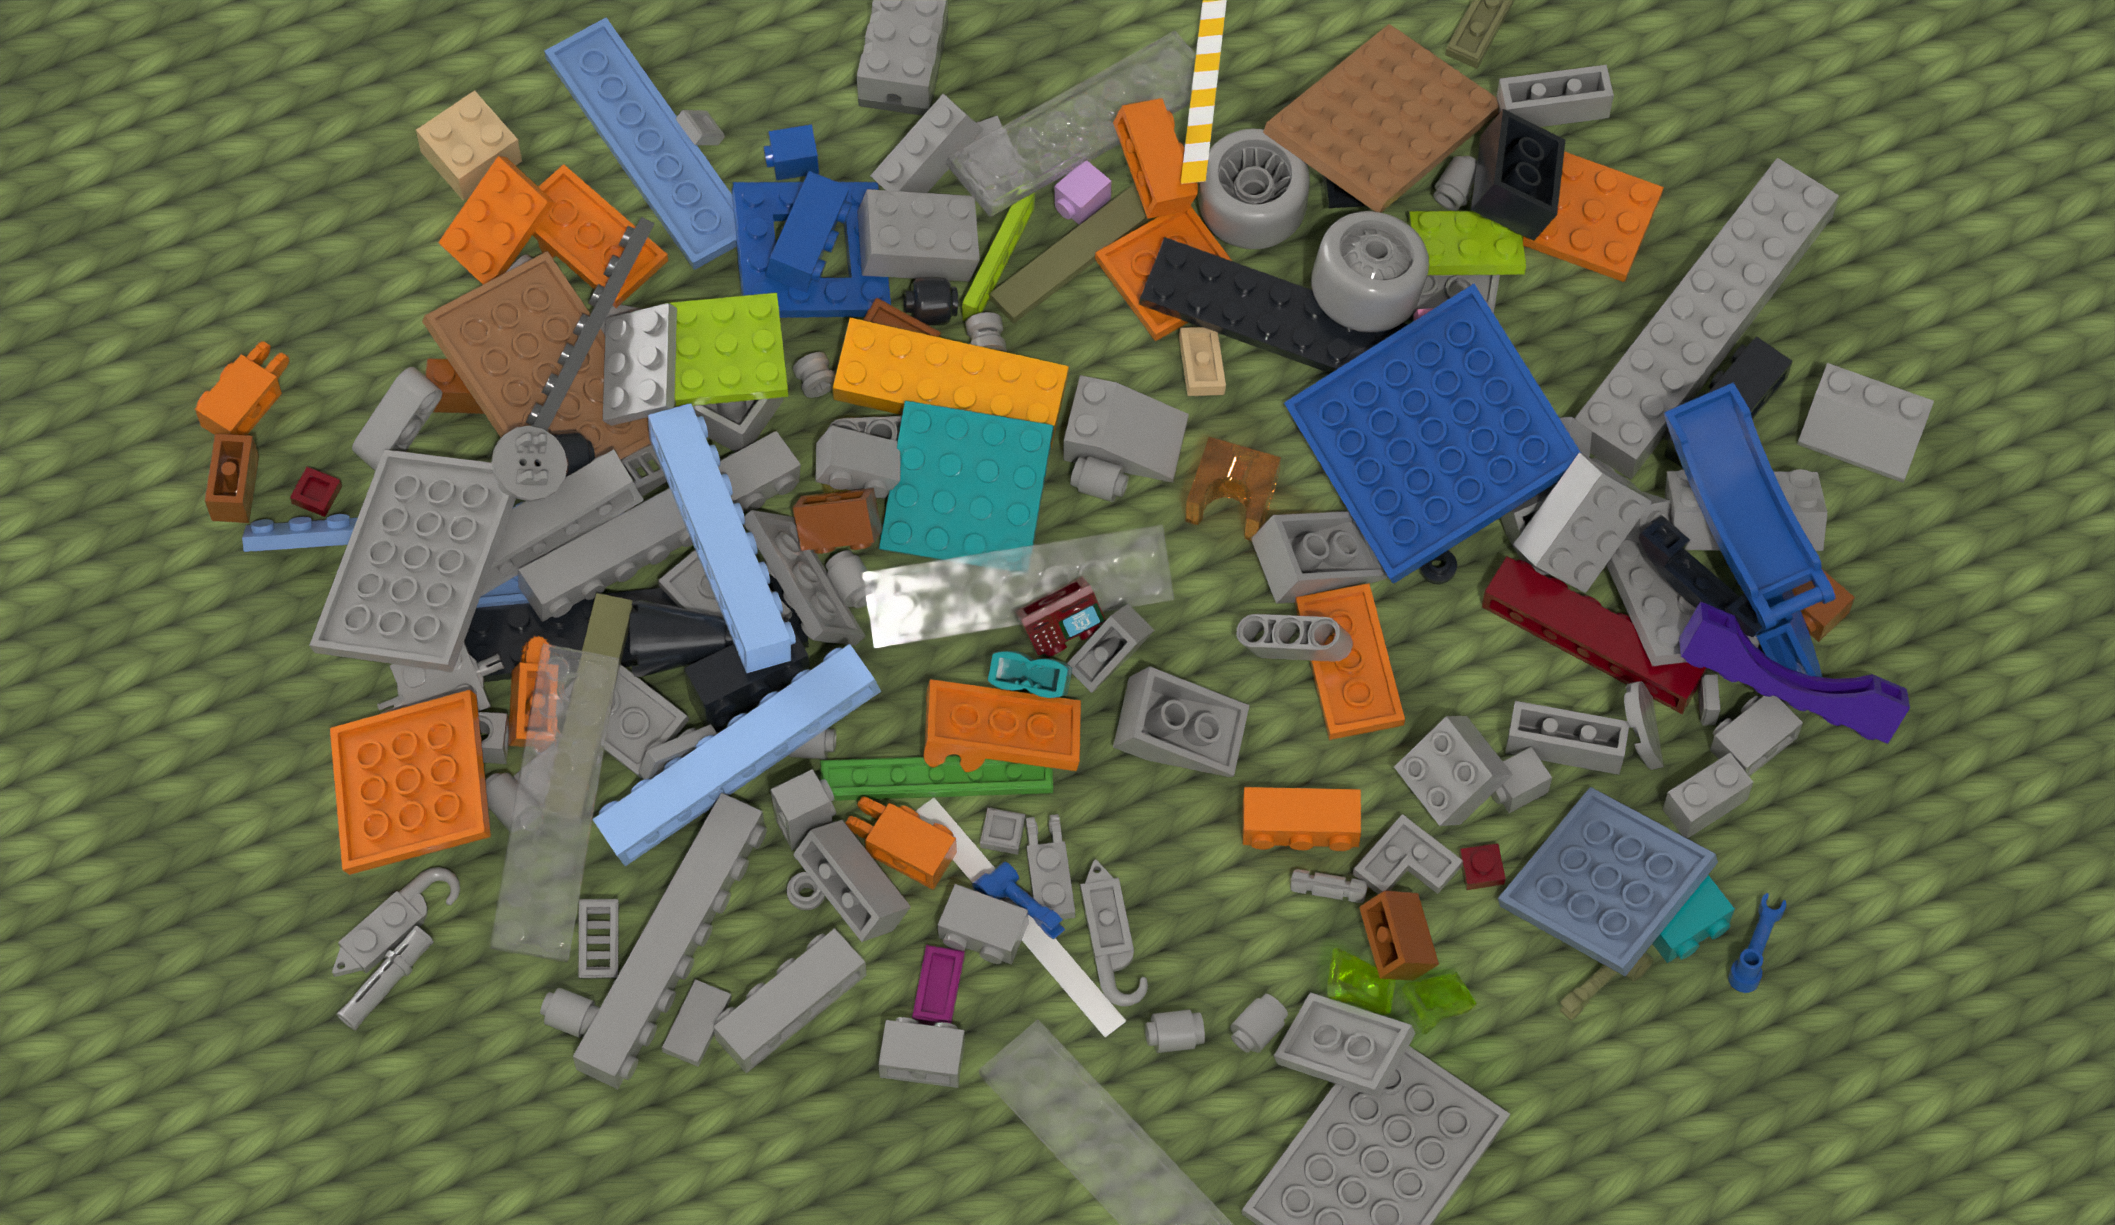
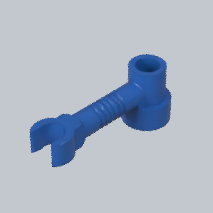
M1003 862L990 874L984 873L972 883L974 891L999 900L1008 897L1019 907L1027 909L1028 915L1035 920L1036 924L1051 939H1055L1065 930L1059 924L1063 919L1055 911L1050 910L1048 907H1043L1016 884L1019 880V875L1009 863Z
M1769 893L1765 894L1758 908L1760 918L1749 946L1741 953L1739 959L1733 963L1728 975L1730 985L1742 993H1749L1757 989L1762 978V953L1774 923L1782 918L1786 909V900H1783L1780 908L1777 910L1769 908L1766 904Z

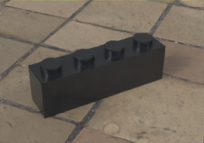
M1756 336L1748 347L1742 344L1737 349L1730 361L1732 365L1726 372L1720 370L1714 376L1709 385L1711 390L1708 393L1734 382L1749 407L1753 420L1787 380L1793 361ZM1668 431L1665 436V440L1668 443L1664 456L1683 468Z

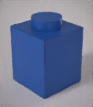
M812 124L769 131L770 145L763 146L766 166L767 168L774 167L776 181L807 176L808 171L819 174L818 155Z

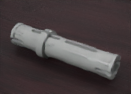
M414 926L412 931L394 951L389 950L385 954L384 958L386 960L336 1014L339 1019L356 1031L358 1026L383 1000L394 985L403 976L407 977L413 971L411 967L429 946L434 943L433 939L421 928Z

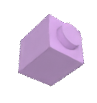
M1086 159L1055 185L1054 204L1057 211L1064 218L1073 219L1078 225L1095 214L1111 199V180Z

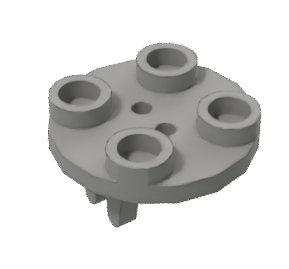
M533 426L517 427L503 435L493 450L491 461L494 477L497 480L500 491L506 495L529 502L543 500L554 494L565 479L568 465L565 450L557 438L546 430ZM519 461H523L525 466L520 465ZM534 461L539 462L540 466H535Z

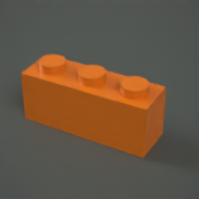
M1163 98L1122 105L1113 124L1147 219L1188 211L1197 196L1198 185L1197 182L1181 184L1185 148L1177 140L1174 131V118L1172 113L1166 109Z
M1244 787L1243 845H1251L1253 848L1260 850L1271 849L1274 846H1290L1295 850H1309L1313 846L1329 847L1334 851H1347L1352 847H1359L1361 836V789Z

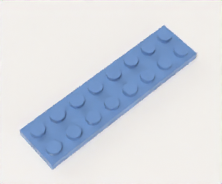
M604 18L544 51L546 60L693 270L737 247L731 192L699 147L694 145L677 122V116L609 20Z

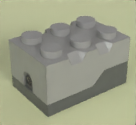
M873 0L870 23L867 26L864 51L861 55L857 72L859 106L922 116L932 107L949 26L948 0Z

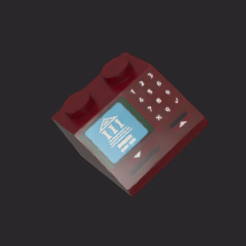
M1083 577L1015 611L1036 654L1039 656L1045 653L1046 657H1051L1066 649L1065 642L1077 636L1081 640L1091 637L1100 628L1099 625L1106 621L1090 584Z

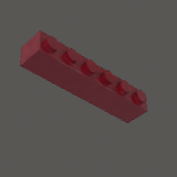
M1506 556L1485 590L1482 608L1626 685L1642 681L1654 700L1682 715L1698 690L1702 677L1706 674V667L1698 668L1688 662L1652 666L1630 617L1622 613L1615 614L1609 611L1591 596L1577 594L1570 590L1561 580L1547 578L1536 572L1529 563L1523 560L1515 561Z

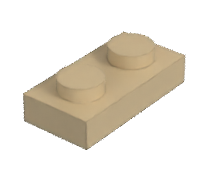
M1204 327L1180 328L1179 342L1187 396L1224 395L1226 382L1218 332Z

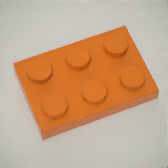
M498 156L438 243L484 285L506 273L555 202L507 157Z

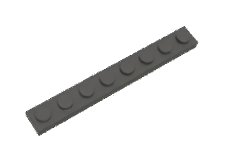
M641 217L635 229L630 226L627 227L619 243V246L624 248L621 257L612 256L603 275L609 277L606 286L597 285L588 302L589 305L594 307L590 317L582 314L573 331V334L579 336L574 346L569 343L566 344L557 362L564 367L559 376L551 373L542 391L548 397L543 406L538 403L535 404L526 421L527 424L548 431L655 223ZM520 460V465L525 466V463Z

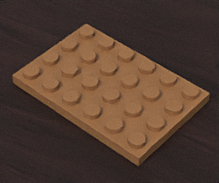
M1388 24L1266 123L1263 133L1375 212L1381 213L1498 114L1499 105L1494 95L1416 43L1403 32Z
M546 251L426 314L422 322L494 429L502 437L514 428L531 426L526 421L536 403L544 405L548 396L543 394L542 391L551 373L559 376L564 367L557 362L566 344L569 343L574 346L579 336L573 334L582 314L589 317L591 314L551 255ZM600 329L547 432L550 434L573 431L581 433L586 440L592 443L595 458L605 455L614 449L619 459L622 460L652 445L649 439L648 417L613 426L603 421L605 334Z

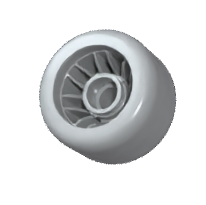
M1264 129L1239 130L1226 135L1216 142L1209 150L1206 181L1199 182V208L1207 227L1222 241L1243 249L1269 248L1289 238L1301 225L1308 205L1310 176L1307 163L1263 133Z
M1373 211L1356 212L1346 215L1332 224L1322 238L1312 270L1311 286L1313 294L1325 314L1344 327L1361 332L1390 330L1406 321L1418 305L1429 271L1428 252L1419 234L1407 223L1394 216Z

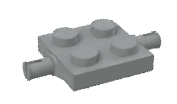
M464 642L453 672L392 664L390 668L397 682L398 696L377 704L378 709L382 711L394 705L393 708L381 712L383 714L471 690L477 696L478 712L492 707L484 689V676L504 669L503 662L488 667V665L501 660L497 653L477 663L469 654Z

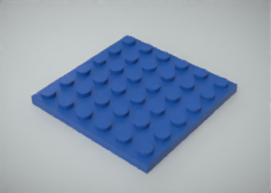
M1472 284L1284 402L1393 584L1557 483L1580 452L1475 284Z

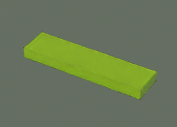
M1021 186L962 303L963 321L966 322L971 316L983 313L989 301V293L995 289L1035 209L1034 189Z

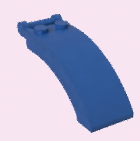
M1734 382L1664 412L1671 438L1697 503L1720 551L1753 607L1762 628L1767 630L1776 626V621L1819 602L1826 604L1835 600L1834 590L1821 569V560L1799 524L1776 479L1754 426L1751 411ZM1809 581H1812L1815 586L1813 589L1771 607L1766 602L1770 598Z

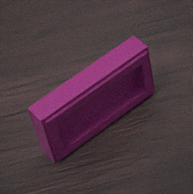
M926 945L912 1019L918 1021L919 1024L931 1026L941 1022L952 1024L965 951Z

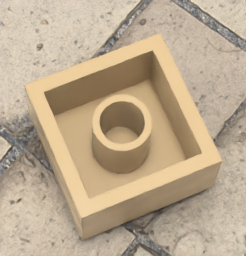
M475 90L416 129L421 153L463 201L471 196L498 156L507 157L515 166L522 162L518 139Z

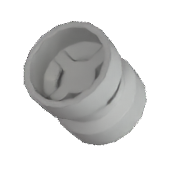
M985 312L973 315L965 322L967 336L972 340L971 345L1007 352L1005 340L1000 335L1003 331L1000 315Z

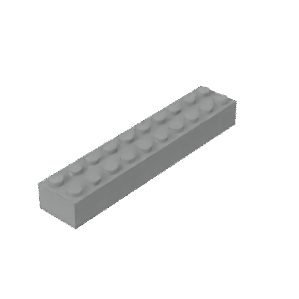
M1777 158L1575 417V420L1592 431L1590 454L1632 480L1669 431L1664 412L1694 399L1833 218L1839 198L1838 194L1781 159Z

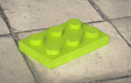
M1409 211L1408 225L1422 238L1428 252V275H1525L1526 259L1521 234H1517L1490 219L1484 218L1474 211Z

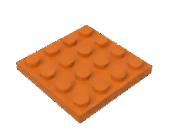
M466 690L330 728L341 860L344 872L350 875L491 837L477 696L474 692Z

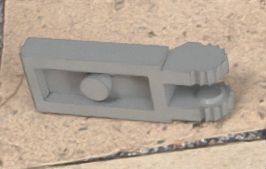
M1059 815L1049 816L1048 825L1052 836V843L1038 844L1037 822L1034 817L1026 818L1028 838L1027 859L1033 899L1043 907H1048L1050 910L1055 911L1062 919L1075 918L1065 841L1062 842Z

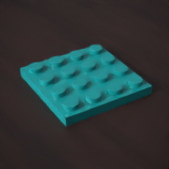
M905 401L897 449L900 451V482L893 490H889L879 549L1029 575L1054 426Z

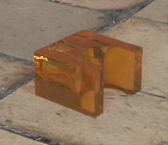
M1209 437L1187 499L1185 522L1199 525L1203 520V513L1208 504L1220 498H1233L1241 502L1247 509L1244 537L1252 541L1251 538L1263 526L1279 480L1281 457Z

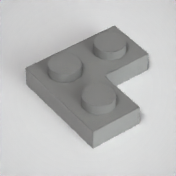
M1402 814L1354 868L1353 875L1359 880L1366 881L1370 889L1380 894L1384 890L1390 891L1401 877L1409 871L1438 894L1462 867L1463 860Z

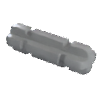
M1296 869L1292 873L1290 888L1293 892L1306 894L1307 890L1312 891V895L1339 900H1342L1343 897H1348V901L1363 903L1366 897L1367 882L1353 878L1350 882L1346 881V877L1315 872L1314 876L1309 875V871Z

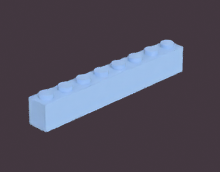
M691 403L648 415L650 442L746 673L791 661V645L796 643L792 625L789 621L784 622L781 617L783 608L780 597L776 591H770L768 586L770 584V576L764 561L758 562L755 554L758 551L752 532H745L743 527L745 518L740 503L734 504L731 499L733 491L730 479L726 473L722 475L718 468L720 466L719 454L716 446H709L707 442L708 430L703 416H696Z
M850 644L843 649L836 648L824 657L823 662L812 670L807 669L798 673L792 679L789 686L780 692L774 691L766 695L760 701L759 706L748 714L742 713L730 720L726 729L715 736L709 735L700 740L695 746V750L685 757H677L669 761L664 766L663 772L651 780L644 779L632 788L631 793L622 800L606 804L599 811V815L592 820L624 866H627L712 808L721 792L728 796L873 698L881 690Z

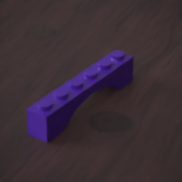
M1701 601L1679 637L1681 657L1689 664L1698 668L1706 667L1714 670L1728 681H1740L1752 686L1758 693L1764 696L1778 697L1787 701L1793 708L1799 711L1809 710L1821 715L1830 724L1847 726L1856 730L1858 734L1868 740L1878 739L1888 744L1910 709L1907 689L1876 675L1830 679L1809 676L1780 665L1754 646L1742 631L1734 615Z

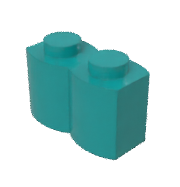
M1004 651L993 654L988 681L992 685L1004 690L1027 689L1029 692L1040 697L1056 698L1068 694L1073 668L1057 659L1044 658L1034 660L1032 657L1021 652Z

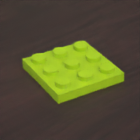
M777 293L670 303L677 308L676 407L690 403L692 406L788 397Z

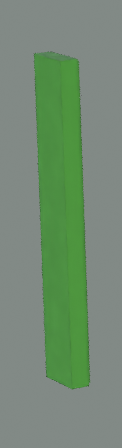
M947 756L945 762L935 768L930 767L925 762L924 757L821 760V780L825 779L828 782L835 798L833 801L860 800L861 797H868L869 799L1053 793V770L1049 767L985 759L984 763L975 771L965 772L960 766V756Z

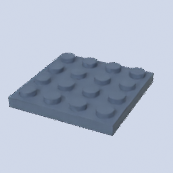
M1590 787L1503 891L1498 901L1500 907L1626 977L1716 866L1718 860L1716 854Z

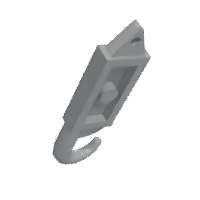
M1095 859L1085 884L1080 885V891L1100 986L1105 997L1113 1004L1132 1006L1139 1003L1145 996L1148 989L1147 978H1140L1139 988L1132 994H1123L1117 989L1114 972L1124 969L1132 962L1134 948L1119 878L1114 879Z
M429 868L421 872L400 892L396 891L338 942L340 950L332 970L333 976L337 977L358 971H363L367 974L384 959L385 954L389 950L393 951L407 937L414 926L420 927L424 923L428 912L421 893L436 881L448 883L451 891L446 904L452 905L460 893V882L456 875L446 868ZM341 965L345 966L343 969H339Z

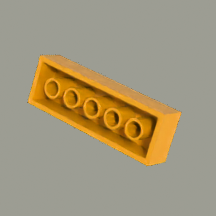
M850 318L833 384L834 400L899 415H903L905 401L1050 424L1054 426L1051 442L1052 448L1068 381L1069 366Z

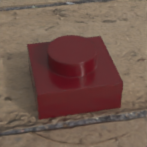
M306 467L290 496L291 503L326 517L342 488L341 480Z
M1498 843L1460 849L1459 857L1463 860L1462 872L1466 890L1505 884L1506 878Z

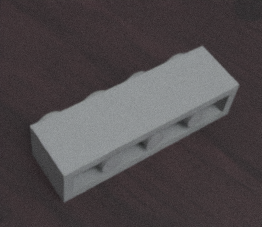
M835 928L826 936L820 934L808 944L807 951L796 960L791 958L784 962L777 970V975L767 984L763 982L757 984L747 994L746 1001L736 1009L734 1007L726 1009L717 1018L716 1025L713 1026L716 1041L745 1073H748L867 976L865 961Z

